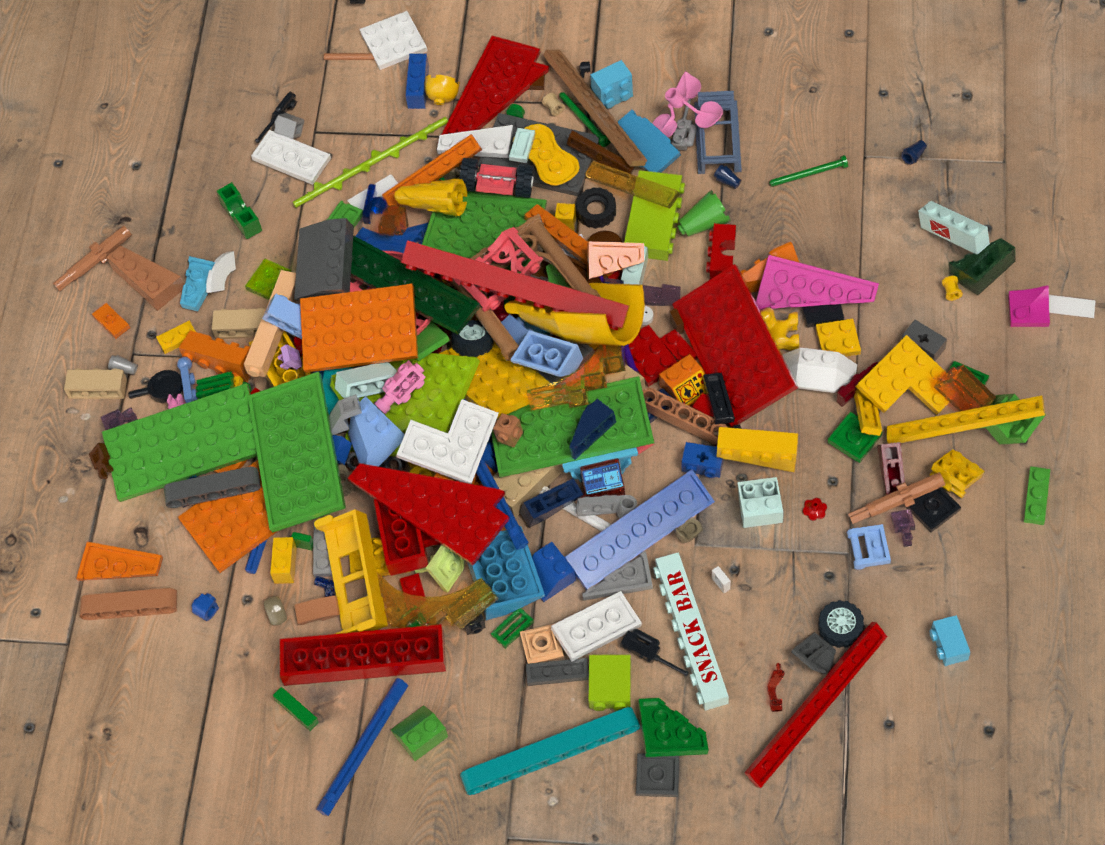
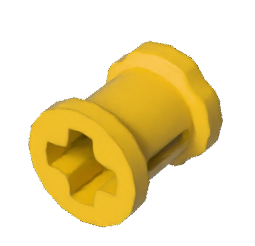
M945 277L942 280V285L946 290V299L953 301L961 298L963 293L958 286V277Z

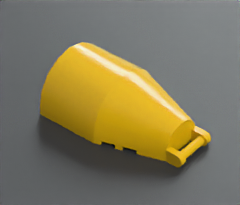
M589 283L602 298L630 306L624 328L619 327L618 331L609 328L606 314L552 311L553 307L546 305L544 309L533 306L534 302L529 300L526 303L516 300L509 301L504 307L506 312L519 314L523 321L568 342L625 346L632 343L640 331L645 303L642 285Z

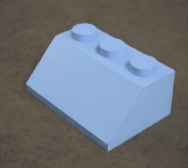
M529 330L510 360L519 365L562 377L574 374L582 362L583 356L577 344Z

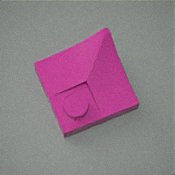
M1049 286L1009 291L1010 327H1049Z

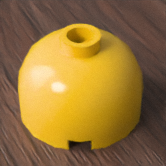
M427 75L424 86L425 94L430 100L434 101V104L442 106L444 103H449L456 98L460 82L455 83V78L445 75H436V78H431V75Z

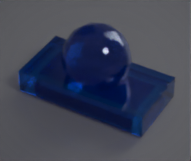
M376 184L368 185L363 209L364 224H371L373 213L382 214L387 209L386 200L380 196L376 197Z

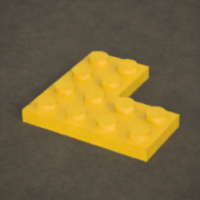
M907 335L855 386L883 413L909 389L936 415L963 389L959 383Z

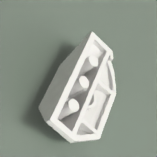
M800 347L782 354L799 387L798 389L835 393L841 386H846L851 382L857 370V364L839 352Z

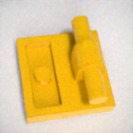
M952 449L933 464L931 468L933 471L929 476L940 472L945 482V485L942 487L948 492L952 491L962 499L966 494L965 490L978 481L985 471L977 464L965 458L960 452Z

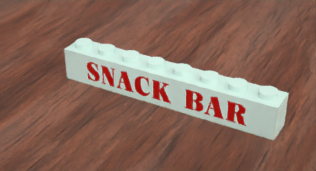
M679 552L657 558L656 567H653L656 579L660 578L661 584L659 588L661 595L666 596L668 601L665 602L668 614L672 613L673 620H671L674 632L678 631L679 638H677L679 648L685 651L686 655L683 658L686 668L690 667L692 672L690 674L692 686H696L698 689L696 693L699 705L703 704L705 711L729 703V696Z

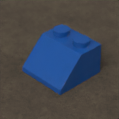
M553 542L539 549L532 556L545 597L540 598L543 602L576 581L575 570Z

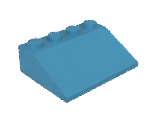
M507 530L498 533L473 566L467 562L486 620L505 616L545 597L528 544L525 548L516 550Z

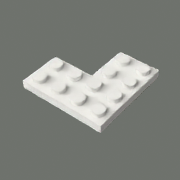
M462 399L448 433L410 420L396 457L458 481L472 484L499 413Z

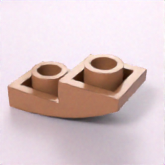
M337 596L318 598L295 605L297 623L299 625L316 620L324 621L340 615Z

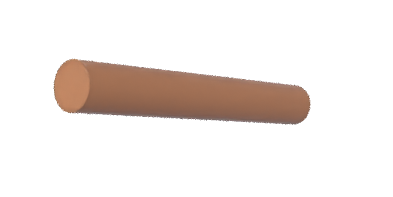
M324 53V60H374L372 53Z

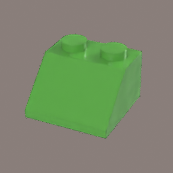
M422 706L391 729V732L414 761H417L448 738L444 725L425 706Z

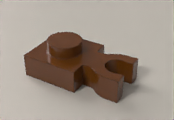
M97 443L89 453L94 469L98 470L99 478L107 479V472L111 473L114 470L109 465L110 456L105 443Z

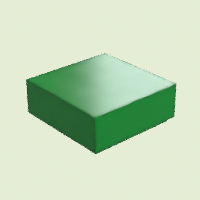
M297 532L292 533L291 537H293L297 548L313 551L311 535Z

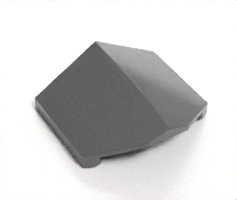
M814 632L793 648L791 652L812 670L826 674L832 669L836 650Z

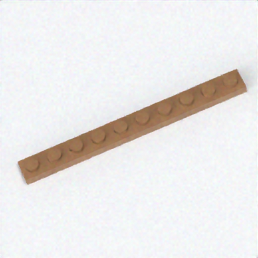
M545 50L543 56L626 160L627 164L633 167L645 166L647 162L645 156L561 50Z

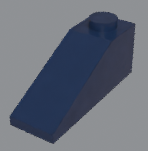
M598 399L585 408L569 446L574 460L616 423L614 411Z
M573 478L523 502L519 512L530 528L556 514L584 494Z

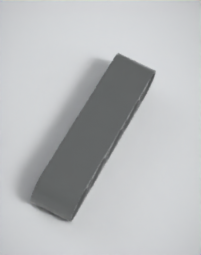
M245 467L166 484L164 486L166 506L168 508H178L255 492L261 488L259 472L256 467Z

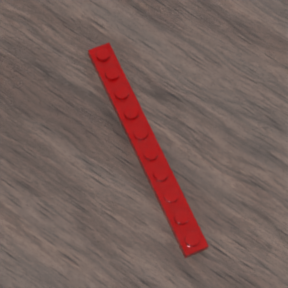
M871 622L745 771L747 777L756 787L762 788L885 641L887 635L877 622Z

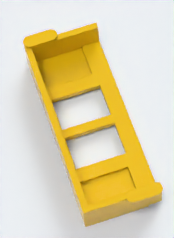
M354 509L334 518L332 515H327L317 519L314 522V526L325 533L335 593L340 611L342 631L335 634L373 631L388 626L372 550V539L367 514ZM360 551L363 570L343 577L340 558ZM364 577L368 596L348 603L345 584Z

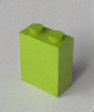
M589 655V708L595 711H604L605 709L618 711L631 707V655Z

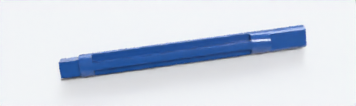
M482 457L476 474L483 486L499 489ZM503 497L496 505V508L509 516V521L506 523L505 528L516 550L523 549L529 542Z
M396 678L316 808L322 815H330L409 686L402 679Z

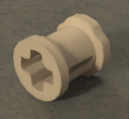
M554 93L547 94L542 100V104L551 110L550 113L554 116L561 114L565 108V105L556 99Z

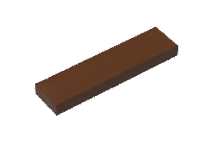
M573 130L569 134L568 146L627 179L631 177L634 167L628 165L625 159Z

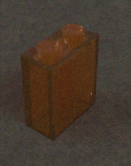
M964 365L957 368L952 367L948 372L943 371L936 380L938 382L934 385V388L959 412L990 406L996 398Z

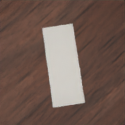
M390 174L347 201L351 205L364 210L383 199L382 194L397 185L398 182Z
M1049 295V313L1094 318L1095 300Z

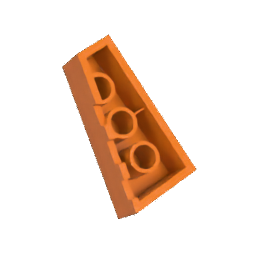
M191 330L179 346L182 357H188L192 362L197 363L204 369H212L217 374L232 372L234 377L240 376L243 382H248L251 378V375L247 374L244 366L250 346L245 345L244 348H241L238 343L231 342V344H227L220 338L212 340L209 335Z

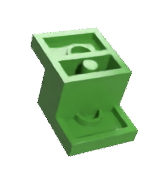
M1016 394L990 395L984 400L982 407L1020 399ZM1046 414L1044 416L982 428H986L999 444L1026 443Z

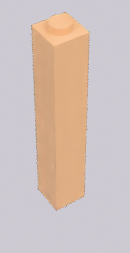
M281 270L269 302L275 294L287 297L289 301L295 303L296 273ZM263 319L261 320L244 362L247 374L253 377H266L284 330Z

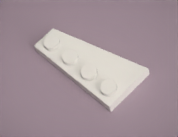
M513 125L439 136L438 154L444 153L472 134L482 148L474 156L509 158Z

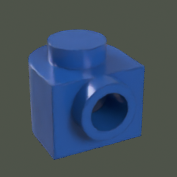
M201 593L192 603V613L205 621H209L219 609L215 602L216 598L209 593L205 595Z

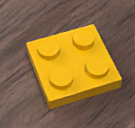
M853 319L816 324L815 329L821 350L839 352L845 357L861 355V348Z

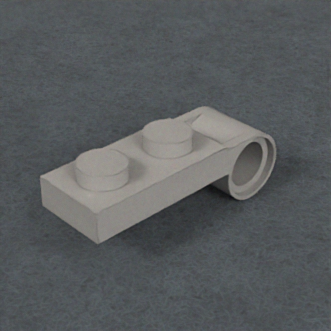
M604 495L578 498L576 514L578 517L617 513L618 518L621 519L636 508L637 500L631 495Z

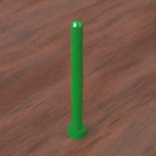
M561 92L559 94L560 99L599 138V145L602 147L608 146L610 144L608 137L592 123L564 92Z
M843 155L840 156L839 160L770 180L769 183L770 186L774 187L841 166L843 169L848 168V161L846 156Z

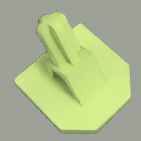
M441 545L436 554L430 556L429 564L426 568L414 571L416 573L429 572L441 589L448 593L464 570L465 560Z

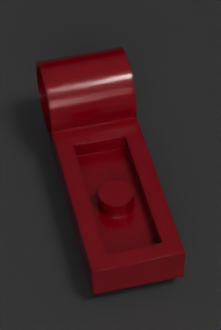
M879 362L873 363L860 374H855L850 383L839 388L837 391V403L841 407L854 397L856 390H858L855 386Z

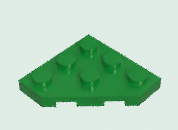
M660 698L638 700L645 757L708 754L709 748L704 730L689 723V719L678 711H673L667 707L666 703Z

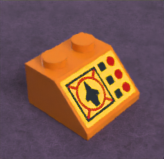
M690 354L659 374L660 387L675 400L690 407L693 406L702 393L706 394L702 379L705 373Z

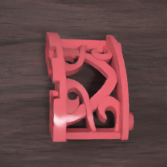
M515 227L502 231L495 242L488 248L489 253L483 259L480 256L475 259L487 264H491L493 261L502 265L511 262V271L521 272L520 274L527 276L535 274L540 269V263L543 261V258L539 257L518 235ZM512 241L519 247L517 251H515ZM504 252L507 258L500 259V254ZM521 253H524L531 260L527 266H522V262L526 260L525 258L517 259ZM454 279L458 285H461V280ZM474 284L471 287L463 285L480 303L484 312L489 309L495 310L506 299V297L496 295L497 291L490 289V292H493L494 295L487 299L478 289L479 286L476 287Z

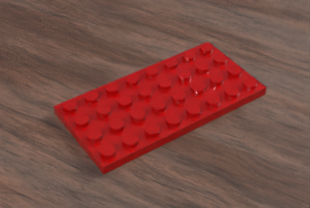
M736 264L672 304L674 309L677 308L684 323V330L705 374L722 372L735 417L734 422L729 423L731 427L744 422L799 388Z

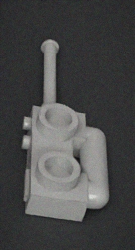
M687 106L685 107L683 118L677 121V128L673 136L672 145L677 150H687V147L693 146L697 131V125L693 124L692 120L686 119L689 110Z

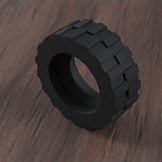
M600 187L586 189L577 198L576 213L578 220L589 228L597 229L608 226L616 217V200L613 194L608 192L607 189ZM592 202H602L605 205V210L600 214H591L588 212L587 206Z

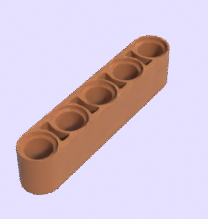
M645 388L643 390L644 398L650 397L653 399L651 402L645 400L647 412L713 445L718 444V436L714 432L719 431V427H727L725 424H715L712 417L653 388ZM666 405L670 407V410H664L662 406ZM680 414H684V415H686L688 418H687V419H682V418L679 417V415H680ZM703 423L705 427L701 428L698 427L696 424Z
M172 588L84 595L80 599V618L84 620L171 614L177 611V590Z

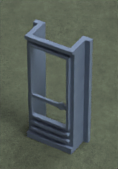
M734 91L698 92V102H694V108L700 111L701 106L709 101L718 103L723 111L730 110L731 121H717L714 125L731 124L733 155L706 156L704 128H700L697 125L698 174H705V164L734 163V173L742 172L737 100H734Z

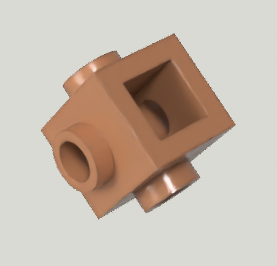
M502 413L493 427L497 442L511 447H515L523 434L520 420L514 415Z

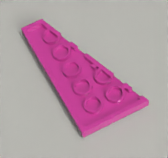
M768 254L756 304L759 309H764L765 307L774 309L874 302L879 283Z

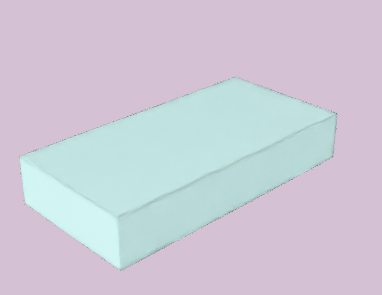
M517 128L509 155L510 161L527 163L535 137V130Z

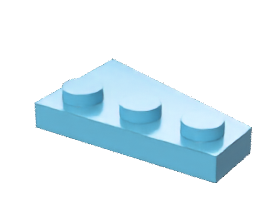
M189 256V268L185 274L187 278L185 285H183L180 305L182 308L198 312L208 295L206 292L209 270H212L215 262Z

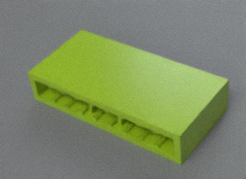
M639 170L624 243H644V246L648 247V259L668 261L669 254H673L674 243L671 242L672 239L676 238L677 228L674 227L675 223H679L680 213H677L678 208L681 209L682 198L680 196L685 192V183H682V175Z

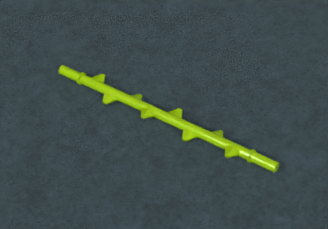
M443 117L431 125L428 124L427 127L409 137H400L399 143L382 152L372 150L370 159L352 169L344 168L343 174L325 184L315 182L313 191H308L307 194L292 202L294 207L297 208L313 200V198L331 188L342 190V182L361 171L369 172L370 166L388 156L399 158V150L419 139L426 140L429 133H434L435 130L447 124V118Z

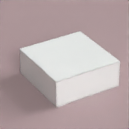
M719 566L713 569L712 580L723 593H726L730 590L731 581Z

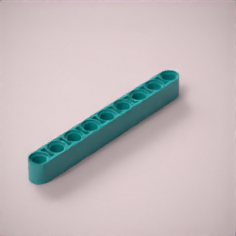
M623 708L466 769L460 774L467 795H475L632 734L639 730L641 726L633 708Z

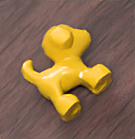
M765 307L760 311L779 350L792 351L799 348V334H793L790 338L787 337L789 331H797L798 312L789 313L786 320H777L772 308Z

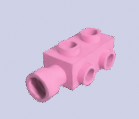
M408 360L398 368V372L393 377L386 380L382 387L386 394L374 404L386 414L394 402L398 405L406 403L411 397L410 393L415 388L419 389L423 386L424 379L426 378L423 374L425 370L418 363L413 365Z

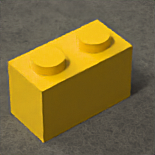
M293 537L273 538L270 574L274 584L294 583L297 547Z

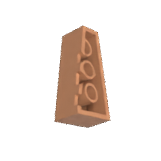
M121 245L107 256L111 268L157 311L183 290L184 283L181 276Z

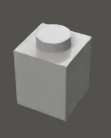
M288 113L278 115L274 123V132L292 139L300 137L304 119Z

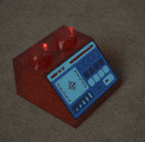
M618 458L580 467L581 484L585 497L625 495Z

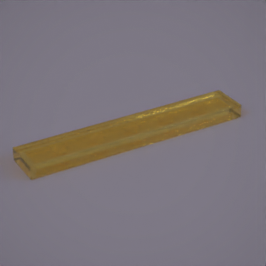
M595 161L592 162L585 173L586 179L669 209L680 195L675 189Z

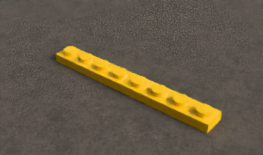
M1041 395L887 426V442L904 443L1044 416V399Z

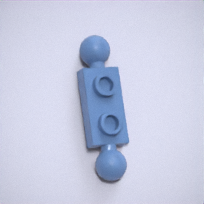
M181 357L177 362V367L181 371L184 399L186 403L198 400L196 396L197 391L193 389V384H196L194 373L189 371L192 367L191 359Z

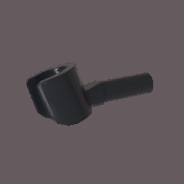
M590 62L580 63V76L583 79L585 72H590Z

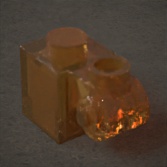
M388 206L380 218L378 232L380 235H403L409 226L406 207Z

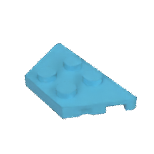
M635 447L564 463L562 466L565 473L570 472L574 479H578L579 482L584 484L583 470L618 462L622 475L625 469L632 463L631 457L637 456L638 451Z

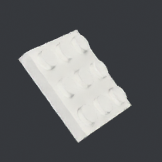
M407 11L360 29V34L370 53H372L379 70L409 59V54L427 52V46Z

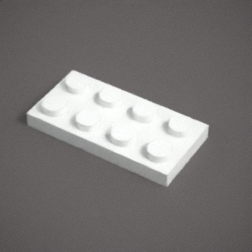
M271 130L268 131L251 155L253 161L312 185L331 159L330 154Z
M620 591L552 625L551 630L572 662L625 635L628 630L633 631L641 627L642 622Z

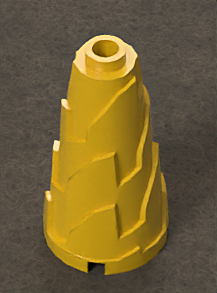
M462 179L431 181V183L401 186V188L395 191L394 197L398 204L407 205L412 208L461 216L467 205V202H463V197H467V188Z

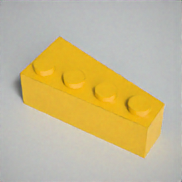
M719 427L717 457L794 472L798 433Z

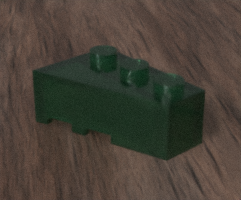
M1002 238L993 241L979 254L968 253L959 261L955 262L953 260L949 262V276H957L959 284L979 295L1016 262L1015 246Z

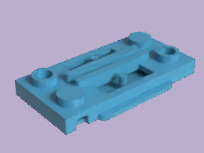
M630 110L618 121V124L647 159L645 166H639L645 171L661 173L681 156L680 151L670 143L671 141L648 119L637 116L635 111Z

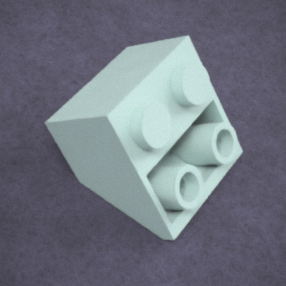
M777 477L737 482L743 528L783 523V507Z

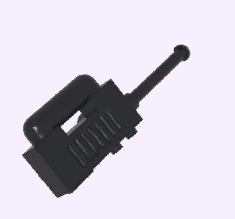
M291 91L287 93L272 113L271 122L259 137L255 139L256 143H260L262 137L275 123L278 115L286 113L289 109H294L297 104L294 93Z
M634 629L632 632L628 630L620 643V647L639 656L640 659L646 660L647 663H653L654 660L659 661L684 674V676H688V671L660 658L658 655L660 652V642L658 639L639 629Z

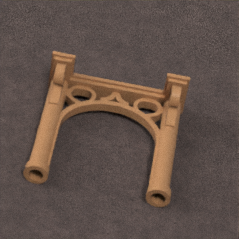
M539 214L530 217L519 227H515L518 235L525 242L529 241L532 244L531 249L539 257L541 256L544 261L552 264L571 289L601 297L597 290L589 285L544 227ZM512 241L513 247L517 251L519 247ZM538 244L545 253L537 251ZM490 246L481 249L479 253L470 259L475 260L479 256L483 259L489 253L488 248ZM504 252L499 256L500 259L507 258ZM524 253L517 257V259L521 257L529 259ZM494 262L492 265L500 268H506L507 266L511 265V262L503 265ZM454 279L453 282L447 280L451 288L477 301L462 284L458 285ZM480 305L475 316L500 348L505 360L511 361L510 359L519 345L492 309L484 312L482 310L483 307Z

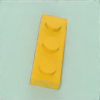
M856 390L854 399L861 433L880 436L882 426L878 408L862 392Z

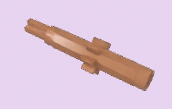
M123 225L99 245L97 242H94L89 246L91 251L73 264L53 284L61 291L97 263H106L108 261L107 255L124 243L132 234Z
M940 472L908 486L905 482L896 486L897 491L848 513L852 524H855L902 504L905 507H909L915 504L913 499L944 486L945 482Z

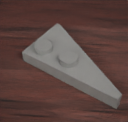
M646 551L640 553V556L632 562L628 561L622 568L606 576L604 581L598 585L588 588L582 594L583 601L612 596L620 591L622 594L653 589Z

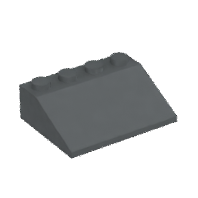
M347 218L328 219L299 229L295 300L350 292L354 226Z

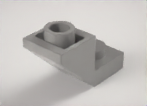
M356 394L339 400L329 415L332 435L348 430L347 419L362 413L360 401Z

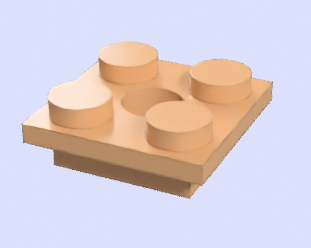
M554 624L520 632L528 664L564 658L561 644L551 630V626ZM539 640H545L547 642V644L544 647H539L536 645V643Z

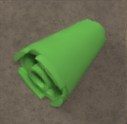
M711 190L678 221L680 225L677 227L682 235L691 236L714 228V223L727 224L731 220L729 215L725 216L723 204Z

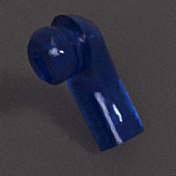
M316 576L314 585L324 588L326 597L336 596L333 580Z

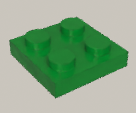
M850 412L828 438L827 443L860 463L882 437L883 432H881L880 436L861 433L858 416Z

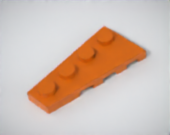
M87 542L76 579L84 581L158 576L163 557L153 553Z

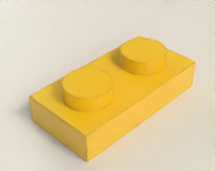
M189 320L156 336L164 353L167 354L179 348L189 331H195Z

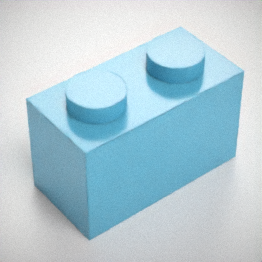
M957 615L933 621L932 628L929 630L930 637L933 642L936 641L938 647L936 648L939 660H943L944 666L969 660L970 649Z

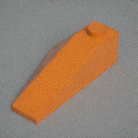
M791 241L769 252L772 256L799 262ZM767 258L762 261L758 259L754 262L755 265L751 269L741 271L751 293L759 291Z

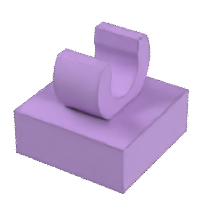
M287 344L281 347L282 354L278 356V359L284 361V363L280 367L285 370L290 367L294 369L300 368L302 362L299 351Z

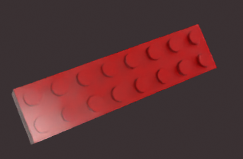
M442 624L280 639V678L284 686L446 672L445 637Z

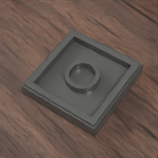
M637 754L636 796L678 797L679 756L645 757V754Z

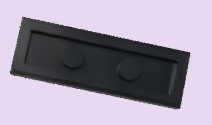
M722 372L703 375L702 379L714 423L734 422L735 417Z

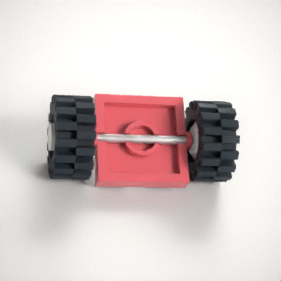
M462 159L460 179L465 182L467 191L475 192L476 187V191L513 195L514 184H516V197H531L534 178L533 165L519 164L517 172V168L481 164L480 171L477 172L478 159Z

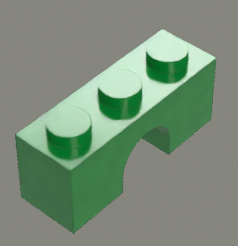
M232 182L216 191L221 205L246 239L262 231L259 218L250 206L246 207L240 192Z

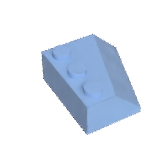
M365 396L360 401L362 413L350 418L348 434L359 464L379 467L402 443L405 434Z

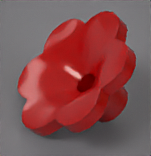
M819 498L805 501L803 514L808 516L811 521L825 517L827 505L821 502Z

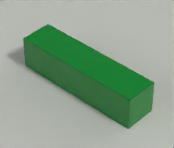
M282 686L272 695L279 705L309 731L319 723L317 717Z

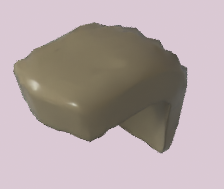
M692 517L678 528H675V534L682 543L690 542L703 531L701 522Z
M278 596L267 597L264 600V607L271 625H281L287 620L283 604Z

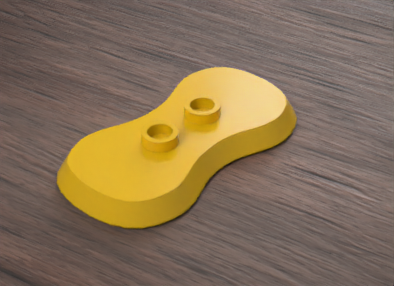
M533 124L524 128L535 130L529 159L535 164L542 181L552 186H559L571 180L579 172L580 167L577 158L559 147L549 127L542 124Z

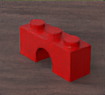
M714 223L713 231L709 233V242H712V246H708V257H711V260L707 262L706 273H710V279L733 265V256L724 255L722 252L735 250L736 225Z

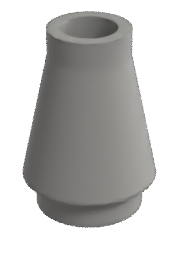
M112 355L109 360L108 369L116 368L123 370L125 374L135 375L138 364L132 363L120 355Z

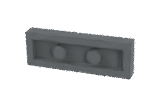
M587 658L576 659L572 662L571 660L526 664L528 686L589 680Z

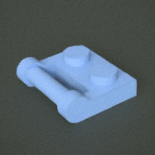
M883 524L853 528L847 531L855 558L853 562L855 569L860 570L865 567L890 564L891 559ZM860 536H864L868 558L862 557L858 539Z

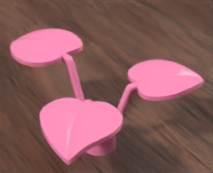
M684 72L677 88H670L665 93V98L669 102L668 107L670 108L671 116L669 114H662L652 124L664 135L670 137L677 128V123L674 121L673 107L681 108L685 104L697 113L695 122L700 128H708L714 125L723 115V109L718 103L712 101L705 102L701 106L700 111L690 105L687 101L698 95V92L701 90V83L697 78Z

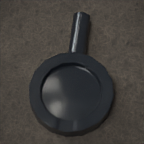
M173 370L160 371L151 377L147 387L129 391V398L132 399L149 394L154 401L164 403L167 402L168 395L171 394L172 398L176 399L177 395L183 391L182 378L180 374Z

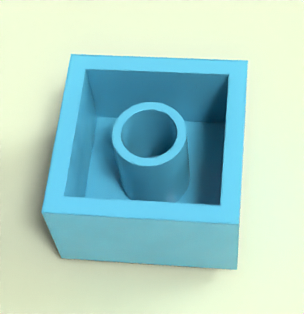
M622 60L590 74L591 90L607 109L633 97L632 74Z

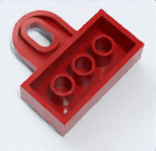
M374 499L385 562L390 575L393 576L426 568L429 564L426 547L440 543Z

